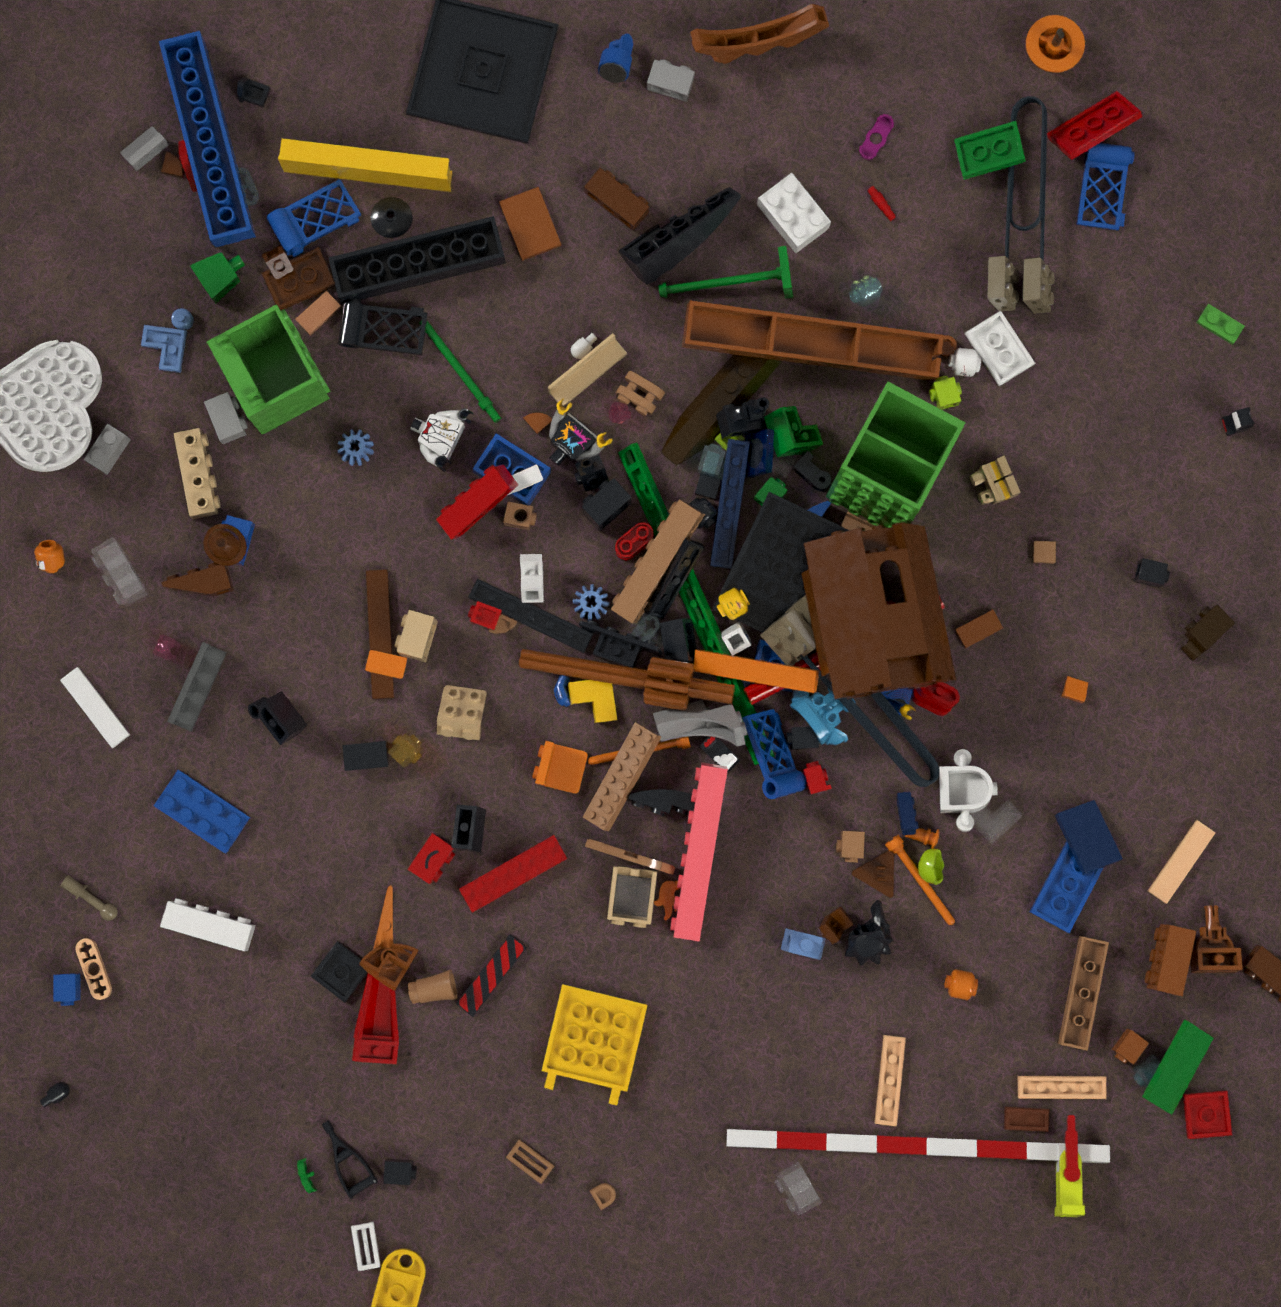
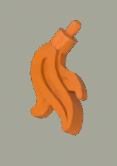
M665 881L660 887L659 899L654 901V905L664 906V920L670 918L673 910L672 906L674 907L675 902L674 893L676 890L681 889L677 888L678 881Z

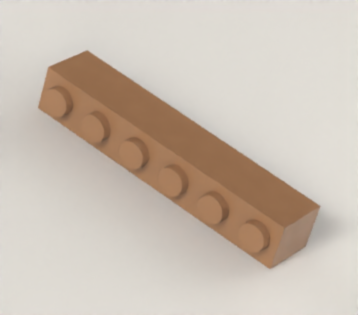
M679 499L678 502L675 501L669 509V517L660 523L657 529L659 533L656 538H652L646 546V554L637 560L635 564L636 570L633 575H629L623 584L625 588L612 601L613 607L611 610L632 624L639 622L645 612L644 609L684 539L692 537L705 516L704 513L683 500Z

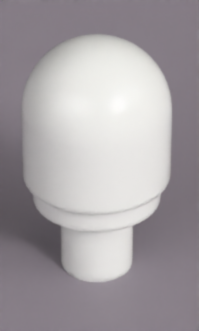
M591 333L586 339L583 337L579 338L571 347L572 356L576 359H582L593 348L591 345L597 340L596 336Z

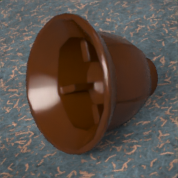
M218 524L211 527L205 534L203 541L205 552L215 563L231 566L239 563L244 558L247 550L246 540L243 534L234 526Z

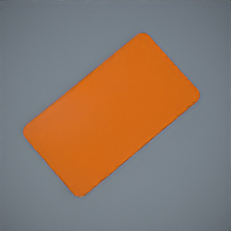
M370 650L365 670L402 679L407 658Z

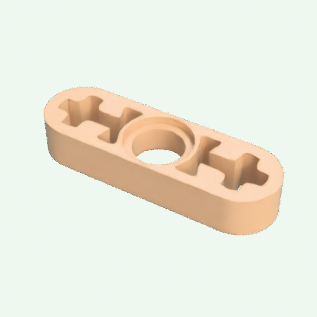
M90 938L82 939L76 945V953L90 993L95 999H106L112 992V986L98 946ZM85 942L87 945L92 946L89 953L90 956L95 955L96 959H90L85 962L84 958H89L87 952L81 951ZM93 962L97 963L100 967L97 975L90 974L88 970L89 965ZM103 976L104 979L99 980L101 986H106L107 989L104 991L103 996L101 993H96V989L99 988L97 981L92 983L91 979Z

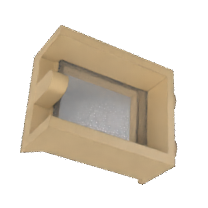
M620 866L613 867L607 919L612 920L611 924L624 925L625 922H633L634 927L646 928V924L651 925L657 871Z

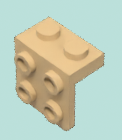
M450 685L445 686L437 717V734L445 737L452 736L467 740H480L486 691Z

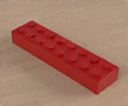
M555 835L459 888L473 913L565 861L567 857Z

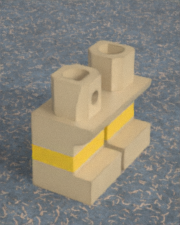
M1005 456L981 466L978 471L970 476L974 487L982 483L986 486L987 490L978 494L981 505L992 502L994 505L1016 497L1021 493L1014 476L1011 475L1012 472Z

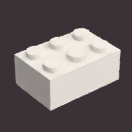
M792 173L758 198L757 206L795 253L799 252L830 227L831 221Z

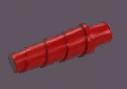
M874 186L870 187L867 192L870 194L872 201L891 222L896 218L894 212L883 197V194L880 191L878 192Z

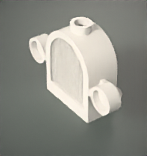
M965 749L958 750L954 755V762L957 766L939 767L940 813H960L961 815L957 818L956 826L962 832H968L973 828L974 819L969 813L982 810L988 805L992 795H997V782H992L988 773L983 769L969 766L972 757L970 752Z

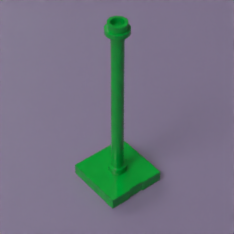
M778 247L780 267H776V270L668 286L666 282H663L659 285L660 297L668 298V294L777 278V280H782L785 299L793 298L787 247Z

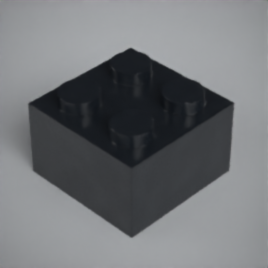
M615 478L611 481L608 479L599 486V492L594 496L590 494L582 502L584 504L582 506V513L599 532L631 505V496Z

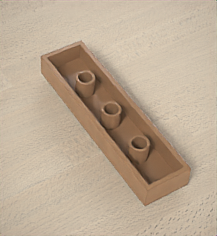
M634 723L583 818L604 831H610L659 743L661 736L639 723Z
M1079 936L1058 1041L1060 1045L1088 1051L1109 942Z

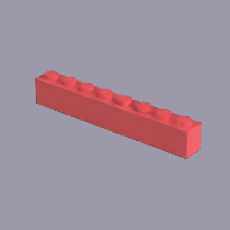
M701 762V768L696 767L694 780L698 781V787L692 791L691 802H695L694 811L689 810L687 822L691 824V830L685 834L684 845H688L687 854L682 853L680 865L684 867V873L679 875L677 888H681L680 897L675 896L673 909H677L676 918L672 917L670 930L674 931L675 938L700 942L728 770L727 766Z

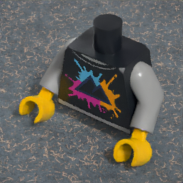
M564 398L557 403V410L551 421L549 432L551 445L556 448L549 459L557 466L565 458L575 463L576 461L581 462L595 457L604 449V446L612 443V438L606 442L603 439L607 432L597 436L570 412L566 414L572 407V403L570 402L567 408L563 407L562 401Z

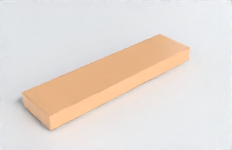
M1196 820L1150 886L1148 892L1167 904L1215 832Z
M883 1035L875 1124L897 1126L905 1037Z
M1018 1076V1098L1107 1099L1106 1076Z

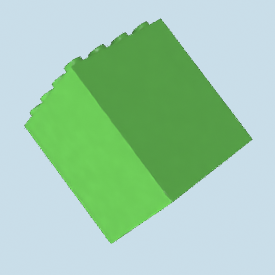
M887 382L832 483L826 498L834 505H841L847 508L855 516H864L874 526L885 525V528H890L893 524L900 522L911 524L923 505L965 422Z

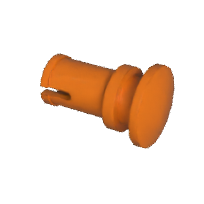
M918 828L916 829V834L905 835V837L923 842L925 846L927 844L932 845L931 849H934L939 839V829L934 833L929 828L928 830Z

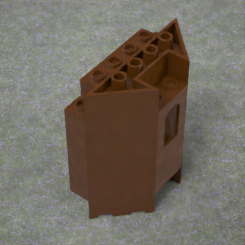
M900 522L893 524L890 528H885V525H878L868 531H865L864 528H857L846 532L842 530L832 532L831 536L804 543L808 570L801 574L822 677L830 676L834 699L860 698L878 692L908 688L909 690L956 680L925 526ZM884 561H893L899 567L906 602L886 605L880 575V566Z

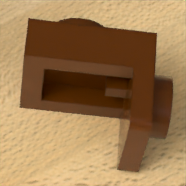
M839 907L824 917L819 929L822 936L833 945L840 940L843 932L851 927L854 922L844 909Z

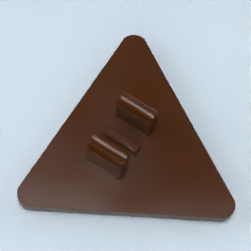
M887 851L852 871V876L887 897L892 898L894 896V853L892 851Z

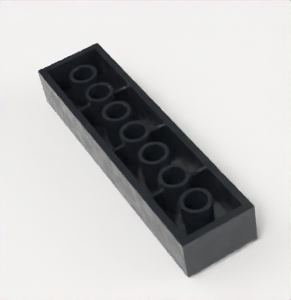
M494 216L329 257L338 298L342 305L352 298L363 300L506 264Z

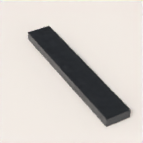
M480 579L476 580L468 596L469 599L475 602L479 601L502 610L501 614L582 653H585L593 636V633L530 603H522L521 599Z

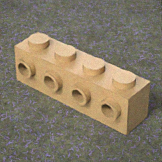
M199 428L174 433L189 516L192 519L217 515L221 504L219 496H215L214 493L217 483L215 476L210 473V467H213L211 455L206 452V446H209L207 434H203Z

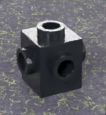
M599 455L575 464L577 473H574L578 486L582 484L585 492L597 489L608 479L605 466Z

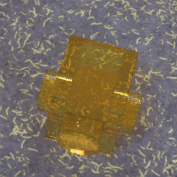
M400 734L392 742L394 746L388 751L402 767L406 768L411 762L415 764L422 757L420 753L423 750L420 747L422 742L414 734L411 736L408 734L402 736Z

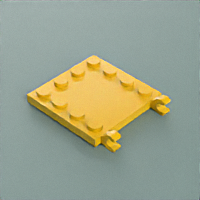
M562 984L542 1071L548 1072L544 1088L553 1090L556 1075L612 1088L609 1104L617 1105L620 1091L627 1092L647 1004Z

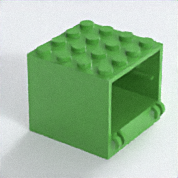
M277 304L207 341L247 418L262 435L330 399L327 394L330 392V389L310 356L311 354L301 339L298 330L285 309L280 310Z

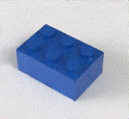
M495 434L473 467V472L482 478L485 475L484 471L490 466L494 465L496 467L504 464L510 474L514 475L534 465H538L543 480L509 494L510 497L521 504L530 506L551 474V469L500 435Z

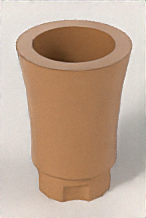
M451 969L408 983L409 997L412 1004L457 999V989Z

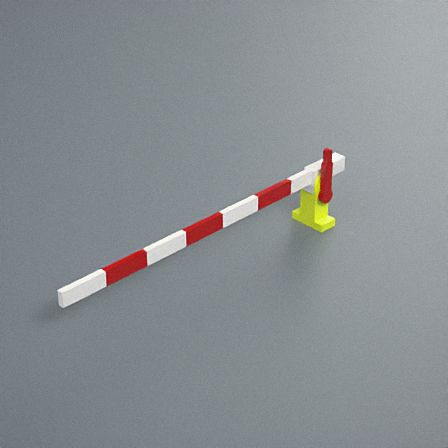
M1074 1115L1067 1116L1065 1143L727 1129V1147L1056 1161L1055 1216L1080 1217L1085 1215L1082 1196V1162L1110 1163V1145L1078 1144V1133L1075 1131Z

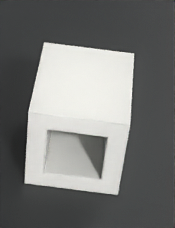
M737 622L721 631L722 639L732 655L751 646V639L741 622Z

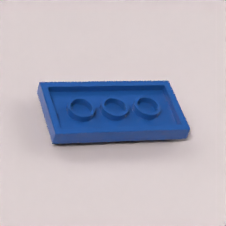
M177 770L154 804V807L225 854H227L251 818L180 770Z
M1066 841L1029 912L1066 933H1070L1103 868L1083 875Z

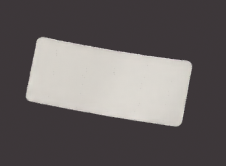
M538 465L512 475L519 485L509 494L542 481L543 477Z

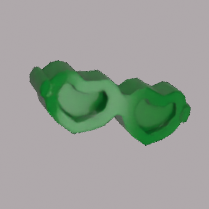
M307 1158L297 1161V1168L301 1183L309 1194L317 1191V1188H315L309 1178L314 1176L315 1173L314 1171L307 1172Z

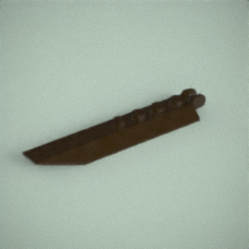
M733 354L679 416L661 454L678 466L709 446L720 434L716 414L723 409L722 407L728 404H735V407L742 406V403L749 401L782 361Z

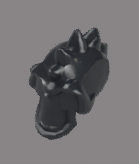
M876 900L870 908L872 918L863 925L858 924V927L849 933L845 956L855 957L860 966L864 965L868 959L878 965L880 964L881 954H891L888 945L893 939L890 935V925L886 921L880 900Z

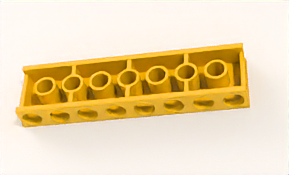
M290 139L281 140L278 161L284 172L451 192L452 171L449 168V158Z

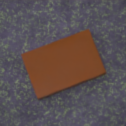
M539 187L499 201L522 261L561 246Z

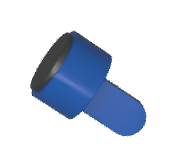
M628 33L623 34L621 39L610 42L609 48L603 50L601 54L598 72L602 78L609 82H623L629 76L632 64L633 39Z

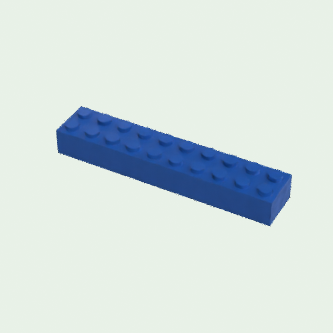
M197 31L159 41L210 241L216 248L254 238L256 235L205 40L201 32Z

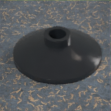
M387 197L375 204L371 211L370 219L374 230L378 234L386 238H396L408 231L413 217L412 211L405 201L396 197ZM392 212L395 215L393 218L390 219L387 217L388 213Z

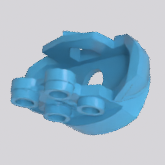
M829 688V693L825 696L818 692L809 696V692L793 690L790 707L798 711L816 733L821 745L824 743L826 745H838L848 741L847 735L835 727L841 723L838 713L842 710L845 712L849 711L839 699H834V694Z

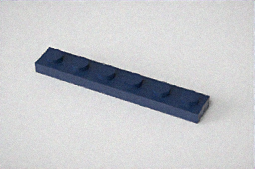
M728 439L710 561V566L732 569L750 443L748 441Z

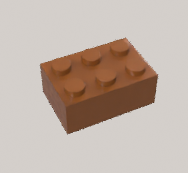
M1160 924V928H1156L1154 933V940L1157 941L1156 947L1151 950L1149 961L1152 962L1151 970H1148L1145 975V983H1147L1148 989L1183 997L1196 931L1166 924Z

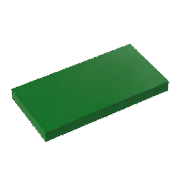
M1184 1019L1142 1097L1172 1115L1214 1038Z

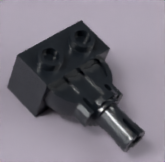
M762 397L757 400H749L742 403V406L736 407L735 404L723 406V409L716 414L722 439L760 433L765 430L767 425L764 417L766 416V409L770 405L768 399Z

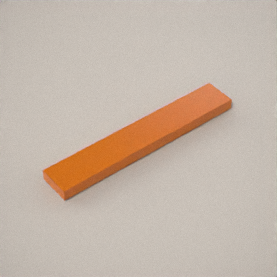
M699 649L695 650L694 672L811 693L817 692L819 670Z

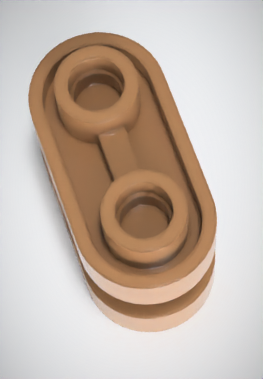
M629 371L624 378L629 384L627 387L619 386L615 392L618 395L617 400L625 405H628L629 402L636 405L635 410L643 416L647 414L652 415L656 409L652 401L654 399L661 401L665 392L638 374ZM638 388L647 395L643 398L636 394L634 390Z

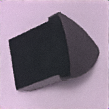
M244 77L238 81V100L241 103L245 101L264 108L271 88Z

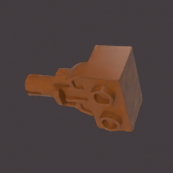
M1212 905L1204 906L1206 926L1199 929L1200 937L1196 941L1195 949L1192 950L1190 959L1191 973H1236L1243 970L1241 948H1234L1231 939L1227 936L1226 927L1222 928L1219 924V907L1216 905L1213 907Z

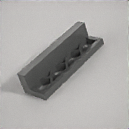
M202 642L167 722L192 732L227 652Z

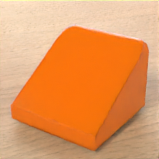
M1067 676L1061 697L1084 703L1088 682Z

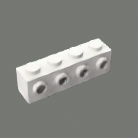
M175 898V901L167 902L160 927L241 951H248L256 926L250 924V919L238 916L237 920L229 918L230 913L217 910V913H212L208 911L209 907L196 904V907L188 906V901Z

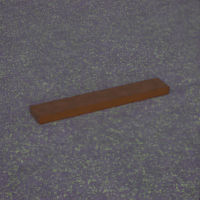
M388 570L366 571L370 650L392 654ZM371 672L372 699L394 698L393 677Z

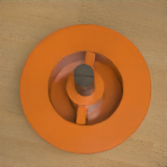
M1050 15L1039 19L1032 25L1026 37V51L1029 58L1037 67L1047 72L1060 73L1073 68L1080 61L1085 49L1084 35L1079 26L1071 19L1060 15Z

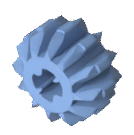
M350 430L349 437L346 434L342 435L345 441H338V445L342 447L338 449V453L344 454L341 459L344 462L349 460L351 466L354 465L355 460L361 466L362 458L367 462L370 460L366 454H374V451L370 449V447L374 446L373 441H368L370 439L369 434L363 436L362 430H358L356 435L353 430ZM356 444L360 449L358 451L354 449L352 452V445Z
M591 584L590 591H587L586 586H582L584 594L576 591V596L581 599H573V604L579 605L574 608V611L579 612L583 610L580 614L581 619L587 613L588 620L592 621V614H595L596 619L599 620V611L602 614L607 613L606 609L602 606H609V602L602 600L606 599L608 594L600 595L603 590L602 587H599L595 592L594 584ZM588 598L590 600L591 598H595L596 606L593 607L591 605V608L587 607L588 604L586 600Z

